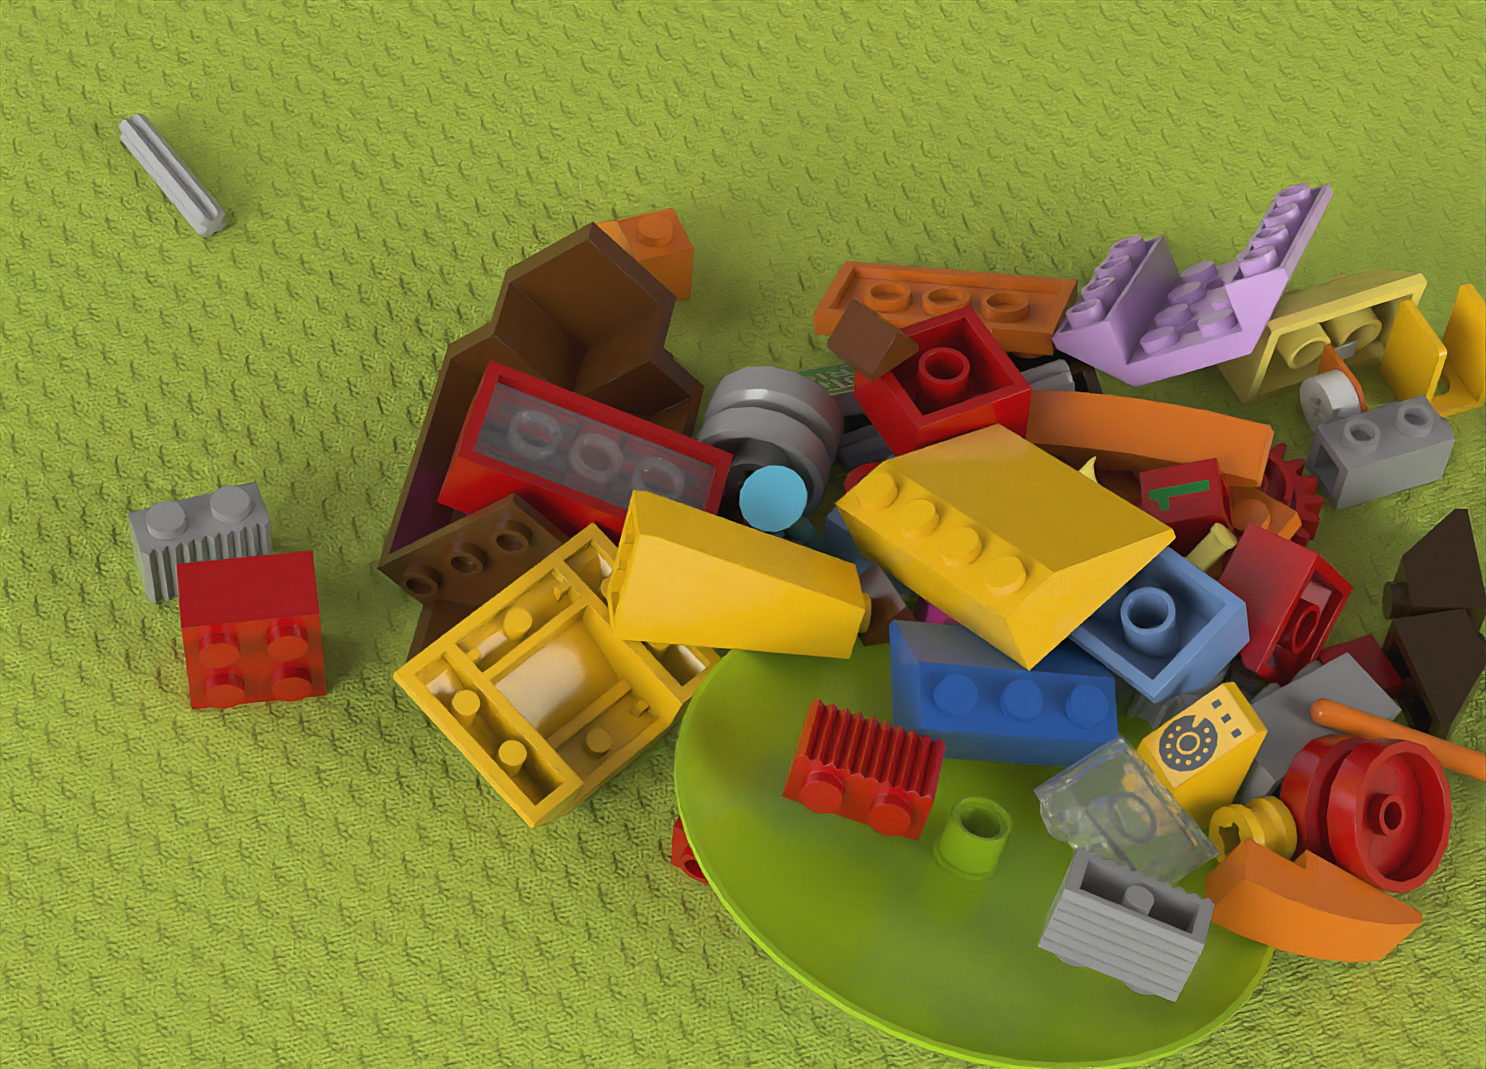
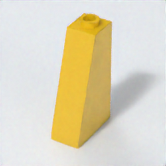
M633 490L606 593L612 639L850 659L858 632L865 633L867 631L871 618V598L868 593H864L861 590L856 564L648 491Z

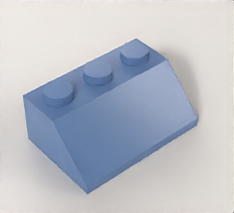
M1169 546L1164 548L1067 636L1153 703L1206 687L1250 641L1246 602Z

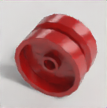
M1328 734L1310 740L1294 756L1283 779L1280 800L1289 809L1297 831L1296 849L1289 861L1294 862L1308 850L1383 892L1398 894L1421 887L1436 871L1448 845L1452 820L1450 786L1440 761L1425 745L1401 739L1376 738L1369 740L1359 736Z

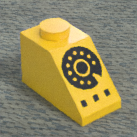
M1222 683L1142 739L1120 788L1124 792L1128 804L1136 811L1151 837L1209 828L1214 812L1221 807L1231 805L1268 730L1236 683Z

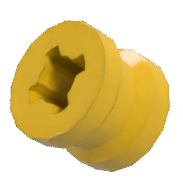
M1260 796L1253 798L1245 806L1231 804L1216 810L1209 824V839L1217 861L1221 863L1246 838L1255 841L1287 860L1290 859L1296 849L1297 831L1289 809L1281 800L1274 796Z

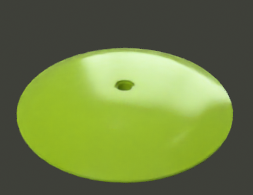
M904 601L913 614L917 601ZM857 636L850 659L731 649L711 668L696 689L683 717L675 748L674 782L678 811L687 841L701 871L722 904L745 932L766 953L812 991L854 1017L890 1035L928 1050L978 1064L1006 1069H1120L1170 1056L1201 1041L1224 1025L1248 1001L1265 975L1276 947L1238 935L1214 922H1210L1202 953L1199 955L1196 964H1194L1186 984L1184 983L1176 1003L1156 994L1143 995L1136 993L1119 979L1087 966H1070L1062 962L1055 953L1037 947L1049 908L1077 849L1086 848L1090 855L1099 853L1104 861L1113 859L1118 866L1127 864L1132 872L1141 870L1145 877L1154 875L1159 883L1168 881L1173 888L1182 886L1187 894L1196 892L1200 899H1204L1206 876L1220 864L1215 858L1210 845L1209 828L1151 837L1136 811L1128 804L1120 785L1142 739L1155 731V729H1152L1150 723L1137 716L1133 718L1125 716L1126 709L1118 702H1116L1119 744L1087 769L943 758L934 803L919 839L915 841L900 835L886 836L878 833L869 825L833 813H816L806 808L802 803L781 797L794 749L812 701L821 699L825 706L834 703L838 710L848 708L851 714L861 712L865 719L874 716L878 723L888 721L893 728L890 643L864 646Z

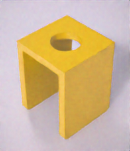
M1471 283L1463 284L1459 288L1442 342L1411 299L1400 301L1378 369L1400 402L1425 395L1438 415L1442 417L1484 406L1486 401V302ZM1440 378L1446 383L1448 392L1435 396L1434 392Z

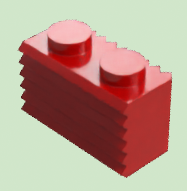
M817 699L811 702L803 723L781 797L802 803L806 808L816 813H833L869 825L878 833L886 836L900 835L918 841L934 803L946 745L942 738L932 741L928 734L919 737L915 730L905 732L901 725L892 728L888 721L878 723L874 716L865 719L861 712L851 714L848 708L838 710L834 703L825 706L821 699Z

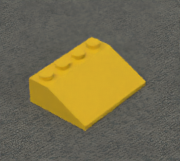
M999 423L883 461L835 503L860 554L873 564L877 561L883 571L1028 671L1176 538L1173 529Z

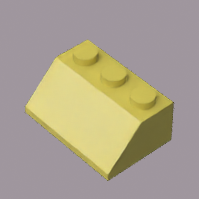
M1373 268L1351 276L1348 274L1339 275L1328 283L1303 291H1288L1282 294L1252 353L1216 365L1243 406H1247L1300 389L1305 379L1317 375L1324 345L1327 344L1335 348L1355 340L1358 341L1354 356L1342 360L1345 365H1351V372L1380 363L1400 301L1411 299L1417 307L1427 280L1422 273Z

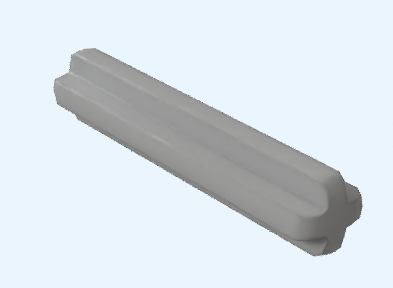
M138 113L130 119L124 118L119 124V129L122 131L120 139L194 230L203 237H209L214 232H221L226 225L223 219L225 211L145 115Z

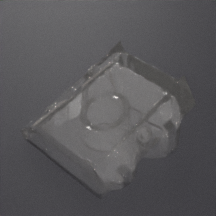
M1124 734L1111 739L1033 790L1041 802L1040 815L1046 828L1057 840L1068 841L1074 852L1077 849L1086 848L1090 855L1099 853L1104 861L1113 859L1118 866L1127 864L1132 872L1141 870L1145 877L1154 875L1159 883L1168 881L1173 886L1209 859L1221 854L1200 830L1194 819L1182 809L1169 790L1163 786L1153 773V770L1141 758Z

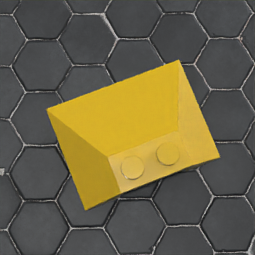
M594 522L405 663L393 675L395 681L531 829L569 814L660 740L683 717L696 689L711 668L722 659L712 647L612 639L606 593L618 548Z

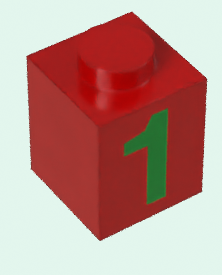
M1217 458L1139 472L1142 498L1133 500L1132 505L1173 529L1176 538L1168 546L1178 554L1187 556L1211 532L1210 529L1215 523L1224 525L1235 536L1231 492Z

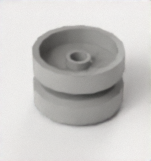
M772 366L744 367L724 376L714 389L705 413V424L699 430L696 440L733 454L722 496L745 483L746 479L756 470L766 466L778 465L794 470L804 481L807 490V504L802 516L808 518L823 502L830 480L831 466L836 461L843 439L845 420L837 402L819 384L799 373Z

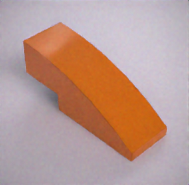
M1246 838L1206 876L1204 899L1210 898L1215 905L1211 922L1248 939L1268 946H1275L1276 949L1316 959L1344 962L1380 961L1422 924L1421 912L1308 850L1294 862H1291L1255 841Z

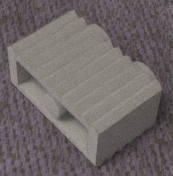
M256 482L238 486L228 485L214 492L173 502L162 501L149 508L127 513L135 562L147 599L154 604H157L161 598L170 601L173 595L179 597L176 564L273 554L270 519Z
M1086 848L1076 850L1052 901L1037 947L1055 953L1062 962L1070 966H1087L1119 979L1136 993L1143 995L1156 994L1176 1003L1184 983L1186 984L1188 976L1191 974L1194 964H1196L1204 948L1215 905L1210 898L1200 899L1196 892L1187 894L1182 886L1173 888L1168 881L1159 883L1154 875L1145 877L1141 870L1132 872L1127 864L1118 866L1113 859L1104 861L1099 853L1090 855Z

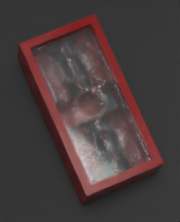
M490 360L467 412L437 502L467 514H472L516 492L570 538L594 522L618 548L633 490L648 491L717 516L733 454Z

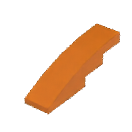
M1032 390L1025 440L1052 456H1064L1075 470H1080L1090 459L1096 456L1097 458L1093 465L1094 470L1132 471L1139 483V472L1217 458L1228 487H1261L1274 431L1270 425L1203 409L1140 398L1076 391Z

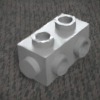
M1425 395L1401 402H1388L1377 409L1350 417H1336L1317 426L1305 467L1311 476L1317 477V485L1336 511L1442 479L1456 438L1448 421L1444 417L1439 416Z

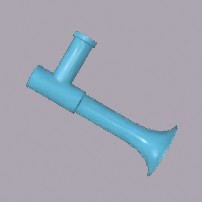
M769 465L758 469L749 476L740 491L739 500L742 515L749 524L763 532H770V535L779 538L788 535L793 541L802 542L810 549L822 552V537L812 524L802 516L807 504V490L801 477L794 470L778 465Z

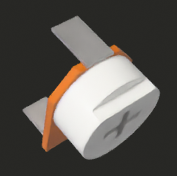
M1357 340L1335 348L1330 344L1324 345L1317 375L1305 379L1301 384L1300 403L1309 427L1314 433L1317 426L1333 418H1346L1368 411L1361 384L1350 371L1351 365H1345L1342 361L1354 356Z

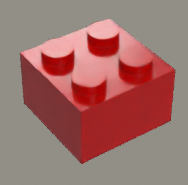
M970 305L900 328V331L919 344V350L874 382H871L855 370L853 397L895 457L997 423L1026 439L1032 387Z
M313 550L176 564L181 632L192 709L210 707L227 709L238 704L277 700L293 702L306 697L326 695Z

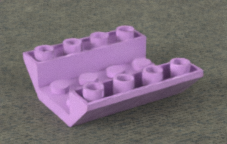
M1300 183L1278 192L1274 196L1275 200L1272 201L1266 214L1263 215L1262 221L1254 235L1251 236L1245 250L1237 254L1234 261L1215 266L1213 261H1204L1188 267L1179 275L1164 235L1144 241L1142 235H1135L1113 244L1109 248L1110 253L1106 259L1096 267V273L1089 284L1081 289V295L1074 306L1066 311L1065 319L1052 337L1056 349L1134 387L1251 354L1333 196L1330 184L1310 189L1308 183Z

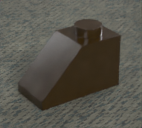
M1454 509L1402 556L1394 581H1387L1384 585L1382 608L1386 620L1465 608L1476 632L1480 631L1486 616V593L1468 509Z
M1465 608L1392 619L1382 651L1403 681L1402 689L1399 691L1396 699L1410 728L1449 741L1474 698L1484 670H1486V639L1482 633L1476 632Z

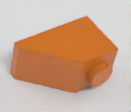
M673 208L650 210L596 223L676 296L675 302L691 298L694 248Z

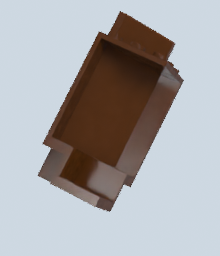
M594 222L508 268L491 322L448 344L377 567L379 571L399 585L407 594L423 604L406 663L571 539L516 492L468 516H465V513L462 511L454 510L452 507L437 502L467 412L490 360L692 438L704 386L673 359V355L664 348L676 296Z

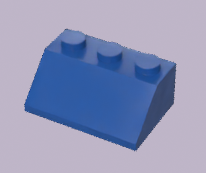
M893 620L889 624L893 727L901 725L905 732L915 730L919 737L928 734L932 741L942 738L946 745L943 758L1087 769L1119 744L1115 678L1104 664L1068 637L1028 671L965 626Z

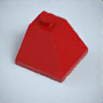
M1249 522L1242 537L1236 538L1237 545L1225 552L1222 561L1223 574L1219 579V584L1246 602L1250 641L1240 650L1245 668L1267 685L1277 682L1282 688L1288 685L1294 676L1306 665L1317 659L1354 587L1319 553Z

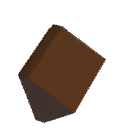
M852 298L828 339L827 348L868 380L874 382L917 353L919 344L877 312Z
M877 561L858 576L862 592L868 593L871 598V618L868 629L865 633L858 632L857 634L864 646L890 643L889 624L893 620L918 622Z

